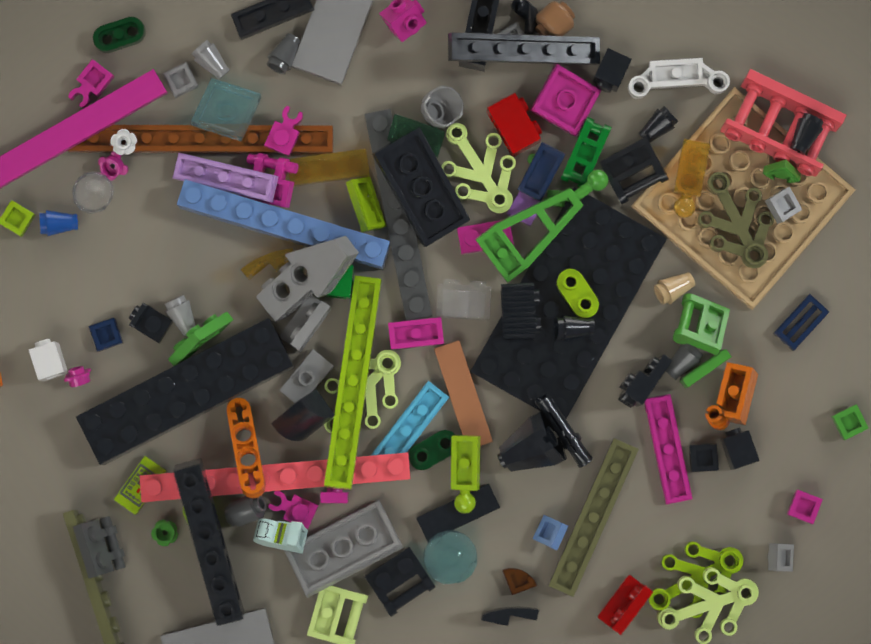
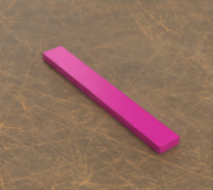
M152 69L1 155L0 189L168 94L155 70Z

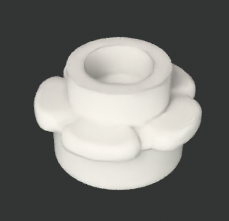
M121 129L111 137L110 143L114 147L113 151L116 154L129 155L136 148L137 138L133 133H129L127 129ZM122 140H126L125 145L121 144Z

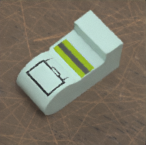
M261 518L257 522L253 541L263 546L302 554L308 530L301 522H277Z

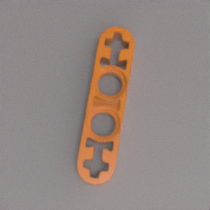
M234 398L228 403L226 411L242 492L246 497L258 498L264 493L266 484L252 411L246 399ZM241 406L244 422L238 421L236 407ZM241 430H248L251 432V436L246 441H239L236 438L237 433ZM246 454H252L256 457L255 462L250 466H245L241 463L242 457ZM250 473H253L255 482L258 483L254 490H251L250 486H248L250 485L248 476Z

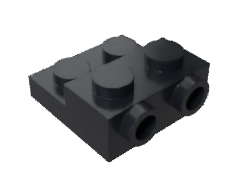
M663 354L649 361L643 370L647 374L640 370L634 374H628L619 386L623 391L618 400L629 408L642 406L673 360Z

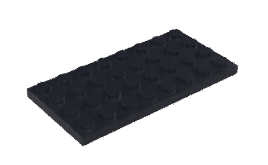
M590 195L580 200L583 207L529 266L520 282L534 283V289H539L540 305H535V316H540L541 332H536V338L503 340L501 316L470 371L540 412L541 410L535 404V401L543 394L549 393L566 419L667 240L662 235ZM565 202V207L561 209L554 224L572 205L570 202ZM575 269L582 274L599 301V308L596 314L587 318L594 319L595 333L594 335H587L563 342L562 339L555 338V318H561V315L577 316L558 290L557 278L564 270ZM569 277L566 279V284L569 287H573L576 281L574 278ZM588 300L581 301L583 309L590 308L591 304Z

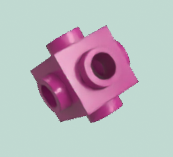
M393 0L387 8L379 13L391 33L401 42L416 34L420 28L427 24L422 16V13L425 11L417 0Z

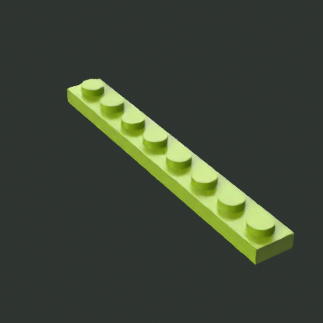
M356 275L354 278L324 486L329 488L352 490L382 280L379 278Z

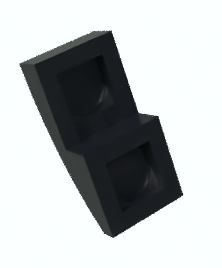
M519 606L498 608L482 613L481 621L508 626L510 615L537 621L539 609Z

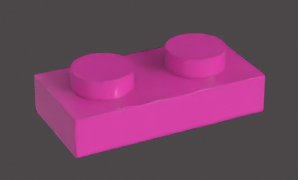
M502 220L458 227L457 233L461 255L483 251L475 239ZM510 226L502 231L514 245Z
M441 317L388 323L391 350L444 344Z

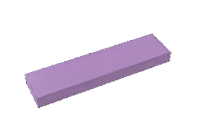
M178 153L173 174L174 179L182 181L186 179L219 190L272 203L279 176L183 153Z

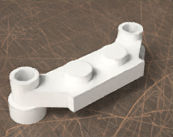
M703 58L650 61L649 68L643 74L635 76L630 80L628 91L631 97L635 99L645 97L650 89L704 86L711 93L719 94L728 88L730 78L725 72L714 71L703 63ZM713 81H718L721 87L714 86ZM634 86L641 87L642 92H636Z

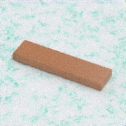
M460 341L434 348L462 435L480 436V446L493 442Z

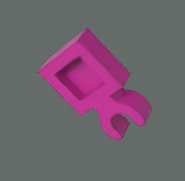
M92 59L76 79L81 86L69 93V99L73 101L77 95H83V101L79 106L82 109L86 108L90 103V95L93 93L99 97L114 79V75Z
M286 106L282 112L283 123L274 122L264 146L290 157L300 134L294 127L303 120V113L299 111L295 119H290L288 117L290 107Z
M275 491L274 494L279 496L282 502L279 506L269 504V509L273 511H286L283 517L284 520L301 522L308 530L319 505L295 494L290 501L283 492Z

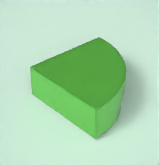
M787 159L764 166L763 174L772 180L776 177L786 179L787 183L800 182L801 173Z

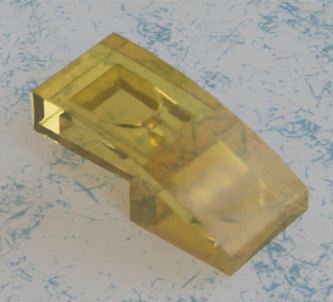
M290 248L268 253L250 262L240 270L249 280L269 264L277 272L283 265L289 262L285 255L294 252V250Z

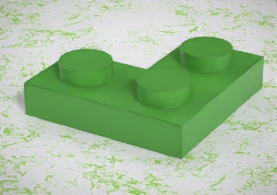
M225 312L219 317L216 314L209 317L203 323V327L199 325L194 326L186 333L188 338L182 339L173 347L175 352L168 360L175 366L192 357L204 343L220 334L234 319L228 312Z

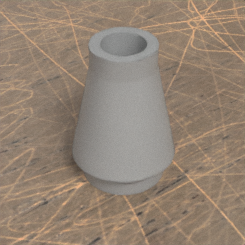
M208 40L191 53L195 57L194 61L218 80L230 70L215 44H211Z
M181 295L165 303L167 308L165 312L181 331L182 335L186 336V333L196 326L190 301L186 300L184 295Z

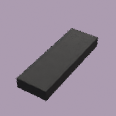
M264 0L232 13L231 16L239 38L243 40L312 12L314 8L311 0Z
M486 484L480 487L478 491L470 492L476 501L475 508L470 513L463 514L457 511L453 500L417 517L416 519L427 542L499 509L500 506L490 485Z

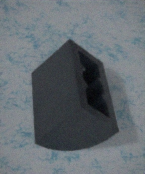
M317 389L299 399L274 420L271 425L284 438L291 441H303L333 418L335 414Z

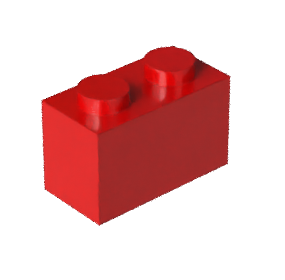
M516 93L489 106L486 112L508 152L513 157L539 144L541 141L539 135L543 134L537 121H531L526 113L530 111L523 97L518 98Z

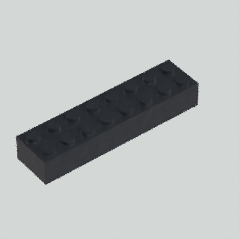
M267 318L76 416V419L99 465H106L295 368L272 321Z

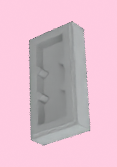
M313 349L279 391L296 403L299 399L314 391L334 366Z

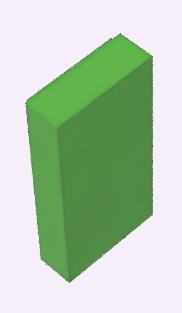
M727 349L721 350L717 356H712L682 377L680 383L685 389L732 356Z

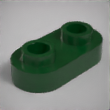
M126 17L98 27L93 34V43L99 51L112 53L140 43L146 35V29L140 19ZM131 28L137 29V33L134 36L128 35V31ZM106 36L112 37V41L109 44H104L103 39Z
M442 430L413 446L409 452L411 465L418 470H426L450 457L451 445L449 448L444 449L441 447L440 441L443 438H447L451 442L452 436L455 434L449 430ZM421 451L427 454V460L424 462H420L417 459V454Z

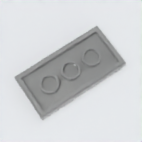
M316 0L314 11L311 13L292 67L342 85L374 0Z
M377 500L306 537L302 554L286 550L284 552L308 598L404 547L380 500Z
M266 608L245 613L243 620L217 626L216 621L160 636L162 644H275Z

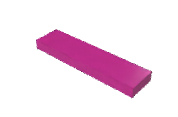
M671 395L646 399L644 405L665 505L691 500L693 498Z

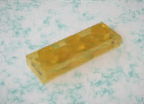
M366 149L289 159L290 162L299 165L296 174L289 173L290 181L295 182L294 186L370 176Z

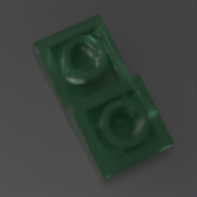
M395 114L387 141L393 142L416 127H420L435 156L438 158L446 132Z

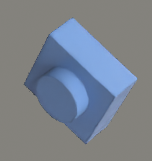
M543 515L533 539L558 550L568 526Z

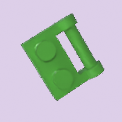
M691 293L684 294L681 302L683 309L678 328L674 331L673 340L678 344L687 343L717 356L722 347L730 309ZM693 309L700 311L695 332L689 330Z

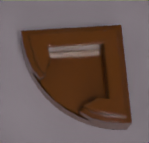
M517 568L503 569L512 595L537 586L534 579L525 571Z

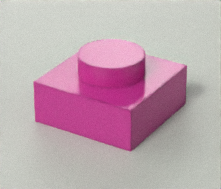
M327 487V492H320V503H348L349 492H343V489Z
M796 489L787 515L809 524H814L823 499Z

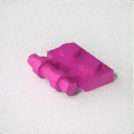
M258 153L257 155L248 154L247 163L254 165V171L265 173L267 168L274 169V175L279 176L273 203L243 195L239 196L289 208L295 182L285 180L288 172L296 174L299 165L290 162L287 158H269L267 154Z

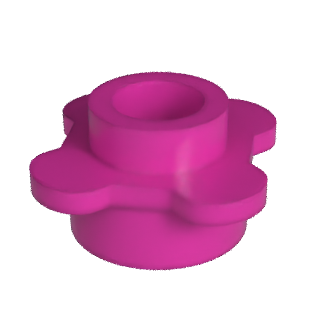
M114 151L109 156H102L98 160L102 175L110 181H113L118 175H126L128 173V166L122 162L121 155L116 154Z
M77 366L69 369V374L65 375L64 382H69L70 387H78L90 382L89 372H91V368L84 369L83 366Z

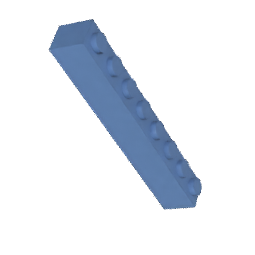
M186 179L177 202V206L180 209L305 247L347 236L359 252L354 261L381 270L384 268L390 248V241Z

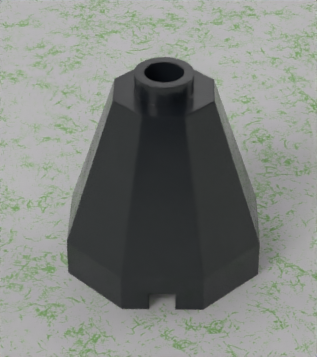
M542 412L529 417L499 447L500 453L497 454L504 469L508 467L511 472L554 466L567 459L565 450L561 446V439L559 437L556 438L554 429Z

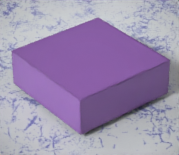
M519 191L507 215L512 216L540 201ZM536 214L520 222L531 227Z

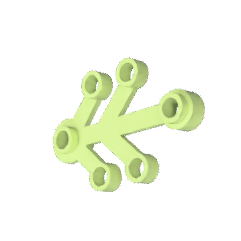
M453 123L446 131L447 140L452 145L459 146L473 170L456 166L452 161L444 162L441 166L444 170L446 165H451L454 171L451 174H446L447 178L458 177L480 182L487 190V192L473 190L469 185L461 183L455 188L459 200L471 199L487 203L488 208L497 214L507 212L513 203L512 194L507 189L511 171L514 170L516 165L515 158L511 155H505L501 158L500 168L502 171L497 186L491 178L497 149L501 146L502 142L500 135L490 133L486 137L487 149L484 162L482 163L467 140L466 127L461 123ZM460 129L462 135L456 138L452 135V131ZM491 137L498 139L499 143L496 146L489 144L488 140ZM506 159H510L513 163V166L510 168H505L503 166V161ZM465 187L468 190V194L460 196L458 189ZM498 195L503 196L505 202L501 205L497 204L494 200Z
M383 350L377 354L375 359H370L369 370L375 369L368 377L365 394L367 408L365 424L370 429H376L381 424V419L377 412L376 384L382 377L385 387V395L382 399L383 405L388 409H393L398 405V397L395 395L394 374L399 371L401 360L399 355L392 350ZM386 358L393 361L392 367L385 368L382 364L383 360ZM329 378L324 384L325 390L329 394L338 393V387L335 391H330L327 386L329 382L335 381L339 387V380ZM393 396L396 400L395 404L388 406L385 403L386 397ZM370 416L377 417V425L370 426L368 418ZM334 417L324 424V427L327 430V432L331 434L332 428L330 426V422L332 419H334Z
M713 567L706 568L703 572V579L708 584L714 585L717 583L729 590V592L719 595L696 584L690 577L682 576L677 582L679 590L683 593H692L704 600L677 610L669 606L664 610H659L657 621L664 629L670 630L677 627L681 620L707 612L701 627L696 629L694 637L700 644H708L712 639L711 630L723 606L733 603L727 618L720 622V630L725 635L731 636L737 631L736 622L744 606L753 604L758 598L759 590L752 580L744 578L733 581L721 575ZM714 571L716 578L711 581L708 580V573ZM685 580L691 582L688 589L682 588V582ZM744 588H749L750 594L747 597L741 596V591ZM671 614L674 616L673 622L665 623V617ZM731 622L733 624L732 630L725 631V624ZM702 631H706L708 634L705 640L699 639V633Z

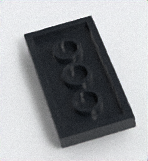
M416 127L372 153L424 247L429 246L470 221L467 212L420 127Z

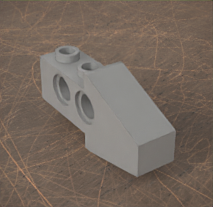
M347 236L287 253L285 256L289 262L279 269L281 274L276 278L272 277L261 286L263 290L256 297L275 322L287 318L313 294L317 298L330 294L359 252ZM303 268L307 270L308 277H305ZM286 284L290 288V294L286 291Z

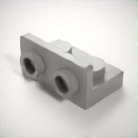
M313 295L310 296L300 306L282 331L280 338L301 352L332 310L331 307Z

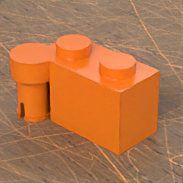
M726 363L717 399L718 406H709L706 409L708 414L705 413L706 419L713 429L723 430L728 427L730 422L746 426L758 378V373L753 367Z

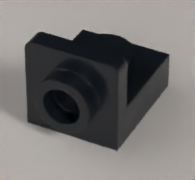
M142 303L141 306L137 305L129 316V319L132 320L129 326L159 344L173 323L171 319L145 303Z

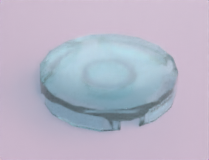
M446 530L437 533L429 540L424 549L423 560L427 572L433 579L443 584L460 583L471 576L476 568L477 551L474 543L467 535L459 531Z

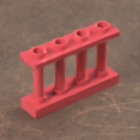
M750 69L741 84V87L746 89L747 94L734 121L726 119L720 132L724 133L732 141H741L749 145L750 149L755 152H764L772 156L776 162L787 159L801 174L816 177L824 164L816 161L829 131L837 132L847 115ZM762 97L769 100L771 106L759 131L756 132L745 127L744 124L756 98ZM785 108L794 112L795 117L781 144L768 138V135L780 109ZM804 113L812 114L823 121V131L810 146L807 155L790 148L798 119L802 118Z

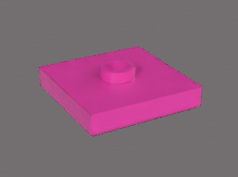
M554 64L530 111L575 137L583 126L601 89L559 64Z

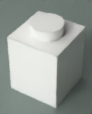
M45 339L34 343L35 348L29 349L39 381L44 382L68 374L58 342H51L50 339Z

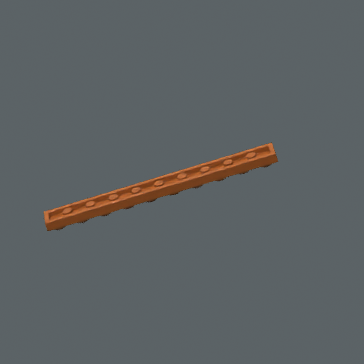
M111 125L68 150V152L111 153L114 148L110 143L111 137L117 134L118 130L127 129L129 133H133L137 138L136 148L133 153H278L264 146L273 125ZM296 125L294 127L300 134L291 153H333V125ZM122 140L121 144L125 145L126 140Z

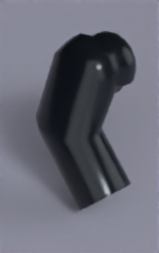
M513 0L511 4L513 11L525 20L524 33L529 35L537 34L538 32L535 29L538 26L536 22L537 8L528 0Z

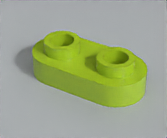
M566 269L561 272L557 278V288L574 314L584 319L594 316L598 311L599 301L582 274L575 269ZM569 277L574 278L576 281L575 286H567L566 279ZM582 300L590 302L591 306L589 309L581 307Z

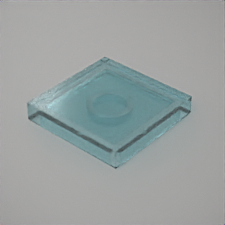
M211 78L191 120L192 126L242 141L261 100V93Z

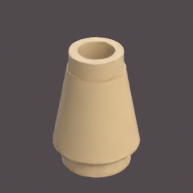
M687 272L659 280L658 284L654 285V292L661 304H672L691 288L695 287V281L693 276Z

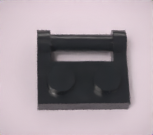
M647 137L599 162L607 174L608 180L621 204L628 202L630 197L660 181L664 183L669 180ZM651 165L653 166L654 173L624 189L622 188L621 181Z
M410 547L365 576L390 617L396 615L398 609L428 590L430 592L436 588ZM415 575H419L422 580L421 582L390 601L387 596L388 593Z

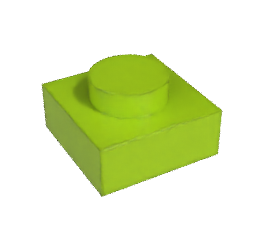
M11 200L0 217V224L23 237L36 214Z

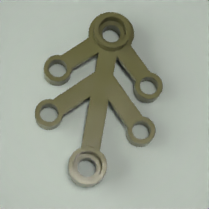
M716 172L709 177L707 187L711 193L718 195L730 221L715 217L709 211H704L698 216V224L702 228L713 227L739 236L743 245L726 241L722 235H716L710 240V248L715 252L723 250L741 256L742 262L747 267L759 268L768 259V251L764 246L769 227L774 223V217L768 211L758 215L757 223L759 227L753 240L748 230L756 205L762 199L761 191L758 188H750L745 193L746 204L741 216L727 190L730 185L728 176L722 172ZM720 180L722 188L716 189L713 186V181ZM750 192L757 193L758 199L756 201H752L749 198ZM703 215L710 217V224L702 222L701 218ZM763 215H767L770 218L769 224L762 223L761 217ZM715 239H720L723 242L721 248L714 246ZM751 251L758 253L759 257L757 260L750 258L749 254Z

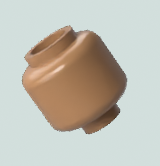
M552 1L537 13L536 22L538 26L535 29L539 35L564 36L573 29L575 15L563 1L560 3Z

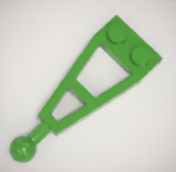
M593 170L589 173L587 182L577 190L573 191L571 188H567L497 222L475 240L508 283L535 261L583 207L581 199L593 190L601 191L606 188L608 176L602 170ZM567 198L572 205L554 224L544 209ZM536 214L548 232L523 259L502 230Z

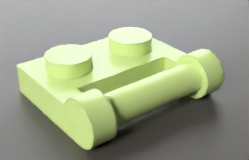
M333 585L320 591L307 636L335 644H355V632L363 604L367 603L368 595ZM345 598L353 600L344 635L340 636L336 634Z

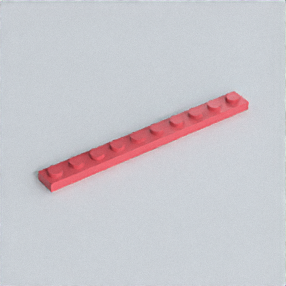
M408 452L356 457L353 484L411 479ZM328 459L262 465L266 484L264 492L325 487L324 482ZM237 467L205 470L212 496L243 494ZM174 473L139 475L141 502L181 499ZM253 473L248 474L250 485L248 486H250L251 490H254L258 483L255 482Z

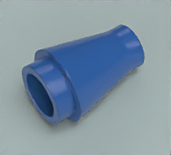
M46 210V213H39L41 234L52 236L71 230H78L77 214Z

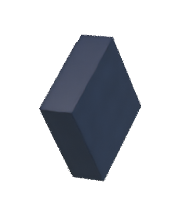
M115 318L89 326L97 352L124 343Z

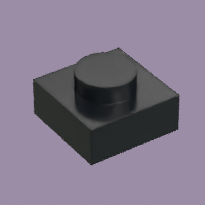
M717 444L689 446L691 472L719 470Z

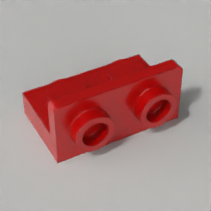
M628 575L598 614V618L619 635H622L653 591L631 575Z

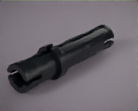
M549 393L540 396L535 401V404L561 439L563 449L569 451L579 468L589 464L593 457L580 441L582 438L580 434L574 432Z

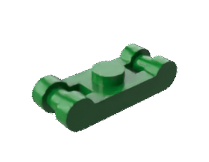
M590 117L586 119L561 176V180L566 182L568 180L578 184L577 187H581L587 182V177L594 170L612 128L606 124L604 126L599 125ZM589 132L599 136L597 142L587 138ZM575 164L585 167L583 174L573 170Z

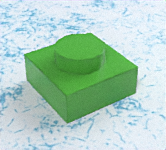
M857 404L831 416L843 440H847L869 429Z

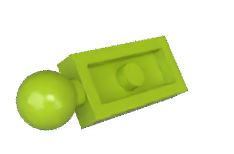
M453 435L451 440V490H460V494L454 500V505L457 511L467 514L473 511L476 505L475 498L470 494V491H478L480 489V436Z

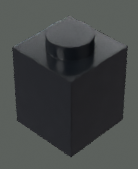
M608 48L593 79V82L597 83L596 87L608 93H611V90L617 92L632 59Z
M739 427L725 432L726 438L720 439L730 470L760 461L749 430L742 432Z

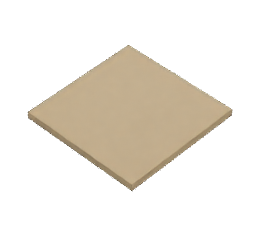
M734 87L665 166L664 169L669 180L664 183L660 181L645 189L632 204L631 208L749 309L753 310L854 193L855 189L818 157L816 161L824 164L816 177L801 174L800 182L787 183L786 179L775 177L772 180L763 174L764 166L776 163L772 156L764 152H755L750 149L749 145L741 141H732L724 133L720 132L726 119L735 120L745 98V95ZM753 104L744 126L758 132L766 113ZM774 122L768 138L782 144L787 131L777 122ZM716 172H722L728 176L730 185L727 190L741 216L746 204L745 193L750 188H758L761 191L762 199L756 205L748 230L753 240L759 227L757 223L758 215L764 211L771 212L765 202L766 199L790 186L802 208L800 212L782 223L777 224L774 219V223L769 227L764 246L768 251V259L759 268L747 267L742 262L741 256L723 250L715 252L710 248V240L716 235H722L726 241L743 245L739 236L713 227L702 228L698 224V216L704 211H709L715 217L730 221L718 195L711 193L707 187L709 177ZM714 180L713 186L716 189L722 188V182ZM750 192L749 198L752 201H756L758 195L756 192ZM708 215L702 216V222L710 224V217ZM763 215L761 221L763 224H769L770 218L767 215ZM715 239L714 246L721 248L723 242L720 239ZM751 251L749 254L752 260H757L759 257L756 251Z

